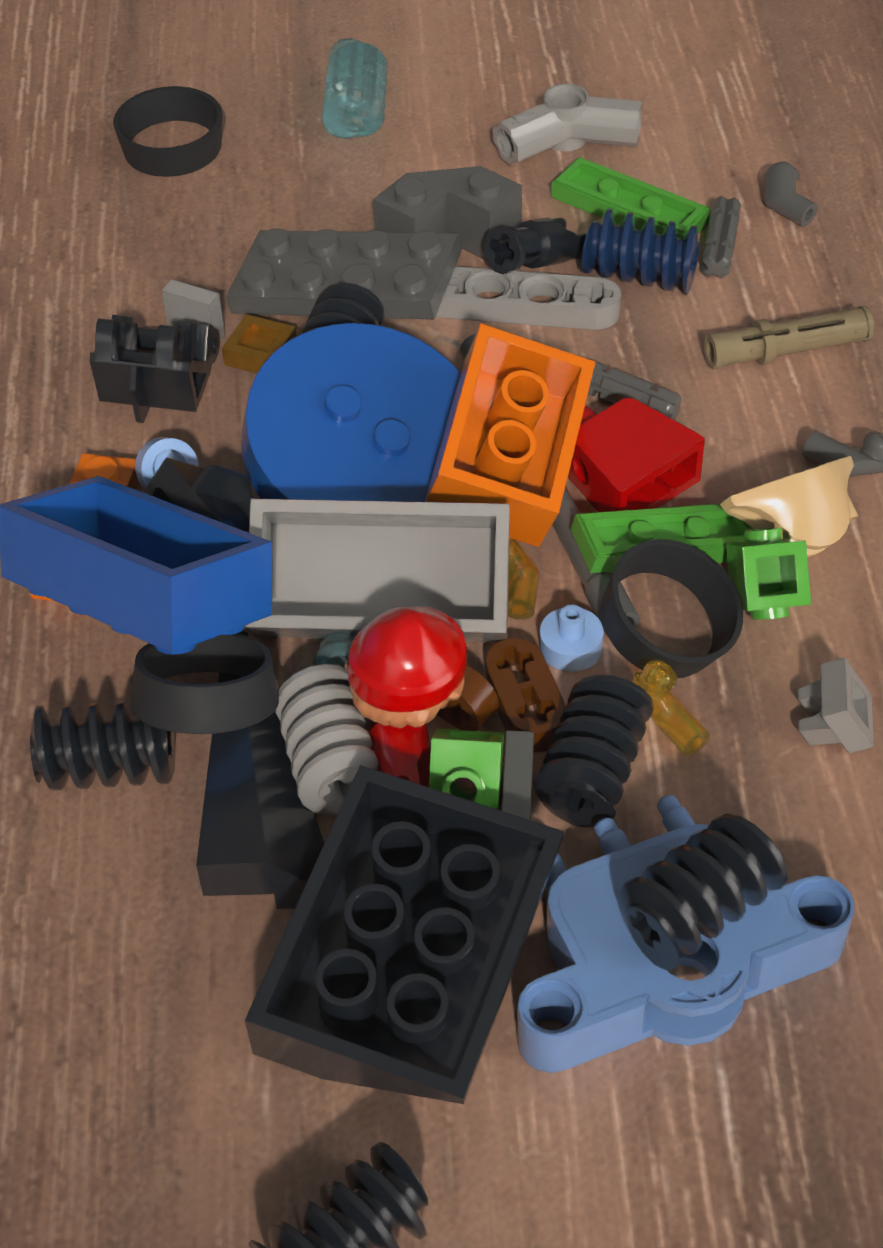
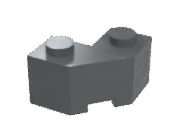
M481 166L406 173L373 199L375 230L398 233H419L422 231L458 233L461 249L487 261L484 253V240L488 231L495 229L499 225L508 224L518 228L522 224V185ZM510 239L500 240L499 242L509 241Z

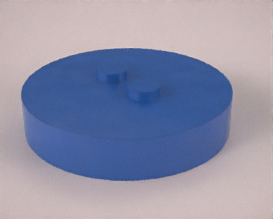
M363 323L329 325L305 332L291 339L277 349L262 365L253 381L247 400L241 438L242 457L247 475L260 499L425 502L459 382L460 372L443 355L421 340L406 333L378 325Z

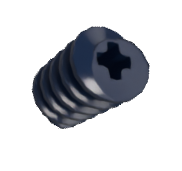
M607 208L599 222L592 221L587 232L583 247L582 271L586 274L591 273L599 262V270L602 277L611 278L618 267H620L621 279L624 282H632L640 270L641 281L647 287L653 286L661 274L662 286L666 291H673L682 278L684 293L688 295L693 283L700 248L697 226L691 225L683 239L677 238L675 221H670L661 235L656 234L655 217L649 216L642 229L637 230L635 229L634 213L628 212L621 225L617 226L614 223L613 209Z

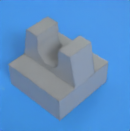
M846 657L820 664L821 679L798 689V700L809 714L818 713L815 716L799 720V732L810 746L842 743L849 754L873 748L872 694Z

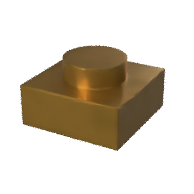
M245 314L222 347L224 365L257 374L262 365L277 349L297 337L296 326Z

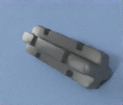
M720 196L713 201L712 215L709 220L701 266L702 272L707 277L716 275L721 279L730 272L741 208L740 202L735 197L727 200Z
M595 361L588 395L594 397L597 392L601 393L599 398L613 405L623 398H634L673 420L678 415L681 396L677 392L661 386L657 391L653 390V383L615 368H611L610 372H607L605 364Z

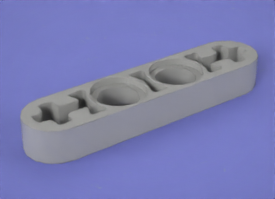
M455 266L436 318L601 330L609 328L618 322L621 309V290L615 282L601 277L524 271L500 274L493 269ZM482 292L501 294L500 297L490 299L480 298L476 295ZM535 296H548L555 300L548 303H538L530 299Z

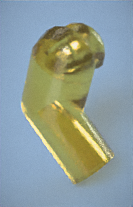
M661 660L648 661L642 673H635L632 682L643 688L652 698L654 710L650 718L683 755L691 756L706 745L710 734L670 692L677 684L676 672Z

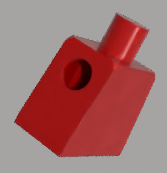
M623 398L599 414L585 404L568 478L597 512L659 508L701 480L705 438L634 398Z

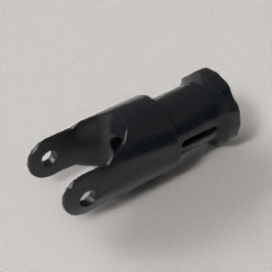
M547 217L524 221L518 228L504 224L488 231L484 240V253L487 257L488 265L500 274L511 273L521 268L522 265L531 269L581 258L587 233L576 235L574 232L567 230L566 220L563 218L550 219ZM510 239L509 241L499 242L500 240Z

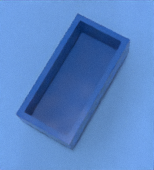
M100 476L0 504L1 577L27 588L33 595L45 596L68 606L69 610L73 613L88 615L108 624L115 632L130 634L154 645L159 652L166 654L187 653L192 651L198 643L219 635L239 633L244 630L245 625L272 615V541Z

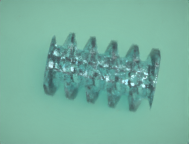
M352 38L340 39L330 50L322 119L324 127L331 135L338 138H362L372 135L382 126L385 119L384 109L386 106L388 62L383 52L374 45Z

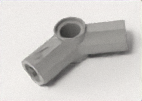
M570 83L554 85L546 90L543 104L512 116L493 126V142L498 148L500 158L510 166L550 148L557 151H573L584 146L586 142L638 147L642 120V101L589 97L588 92L578 85Z

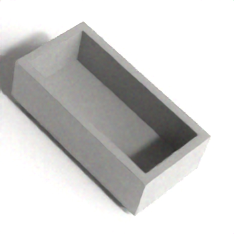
M251 499L249 533L272 541V615L245 625L256 637L355 639L363 628L385 611L401 606H420L437 609L450 616L460 626L466 642H500L507 639L510 553L509 504Z

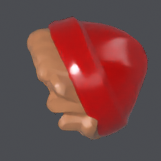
M420 606L395 607L374 618L352 641L348 661L345 663L353 703L361 716L384 726L391 725L396 728H404L406 725L422 727L424 724L431 722L436 717L439 709H444L450 700H458L464 687L468 651L464 633L460 626L447 614L437 609Z

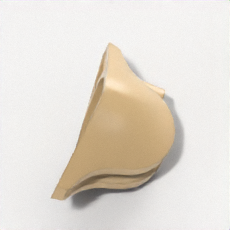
M848 456L743 491L728 497L720 505L727 514L744 521L754 529L782 527L783 538L806 540L807 557H813L837 542L845 534L849 522L858 517L847 492L848 478L854 467L852 457Z

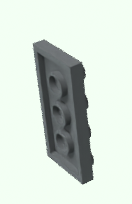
M329 229L319 231L260 230L226 295L231 314L310 316L317 298L323 290L331 285L347 283L366 288L376 295L384 306L385 318L434 320L462 251L458 233H435L432 231L398 233L381 230L368 232H336Z

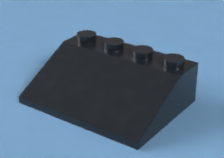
M360 765L245 1018L252 1053L324 1080L464 1104L563 841L564 831Z

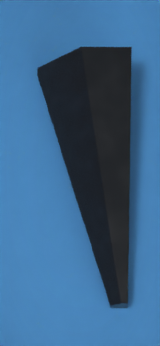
M244 630L237 633L249 637L248 633ZM219 673L218 683L242 678V676ZM275 711L263 721L235 731L212 734L196 867L203 896L274 894L276 909H295L323 848L324 840L314 813L303 806L297 794V782L292 775L291 761L285 749L286 741L281 733L280 720Z

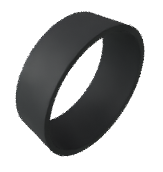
M167 86L141 92L124 102L114 116L113 126L126 161L134 169L148 175L173 177L195 172L211 163L221 149L222 109L215 98L195 88ZM168 121L193 122L210 130L193 142L175 147L155 148L132 142V139L142 130Z
M656 539L633 546L620 558L602 598L601 617L605 631L613 646L631 664L655 676L684 678L703 670L734 646L743 626V607L733 581L725 570L710 556L691 545L679 541ZM654 573L672 578L687 587L700 600L711 622L712 644L708 654L700 657L680 656L664 651L650 643L634 628L627 618L620 602L618 583L631 575Z
M237 633L219 635L196 644L192 651L183 654L162 653L156 650L154 645L148 643L138 651L135 657L130 708L138 719L159 729L185 734H215L235 731L263 721L276 710L279 703L271 652L263 643ZM202 672L242 676V678L213 684H188L166 680V678Z

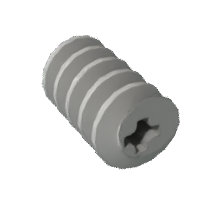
M332 664L310 666L292 675L282 684L278 691L279 703L275 710L280 720L281 733L286 741L285 749L291 761L292 775L297 782V794L303 806L314 813L325 816H337L360 765L378 771L379 764L374 751L371 750L373 742L368 731L365 729L367 724L365 717L361 716L353 703L348 672L340 665Z

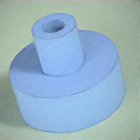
M159 437L150 440L140 449L136 457L135 471L140 484L144 488L147 487L166 457L199 467L198 459L193 449L179 439Z
M567 605L549 613L543 619L540 626L539 648L546 662L558 670L567 672L582 671L593 666L601 657L603 650L604 630L602 623L596 615L577 605Z

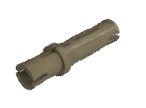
M865 305L853 309L811 315L770 323L767 319L755 320L748 328L720 333H707V336L704 338L705 357L711 369L754 360L760 365L769 364L775 361L776 356L818 350L858 341H870V338H873L874 320L870 309Z

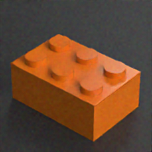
M480 323L462 367L425 502L509 504L510 538L539 547L560 511L595 361Z

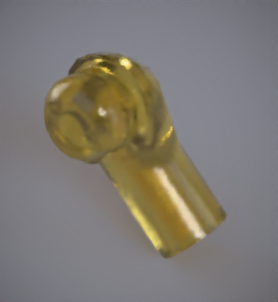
M510 538L508 616L516 620H525L532 617L535 612L540 573L539 569L519 544Z

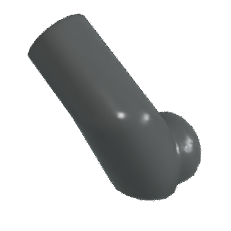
M777 162L770 166L764 174V202L770 209L805 227L815 217L817 204L796 193V180H800L798 170L788 162Z
M816 430L807 439L802 454L819 465L851 456L854 467L849 477L882 473L883 433L877 431L868 433L864 438L862 447H848Z

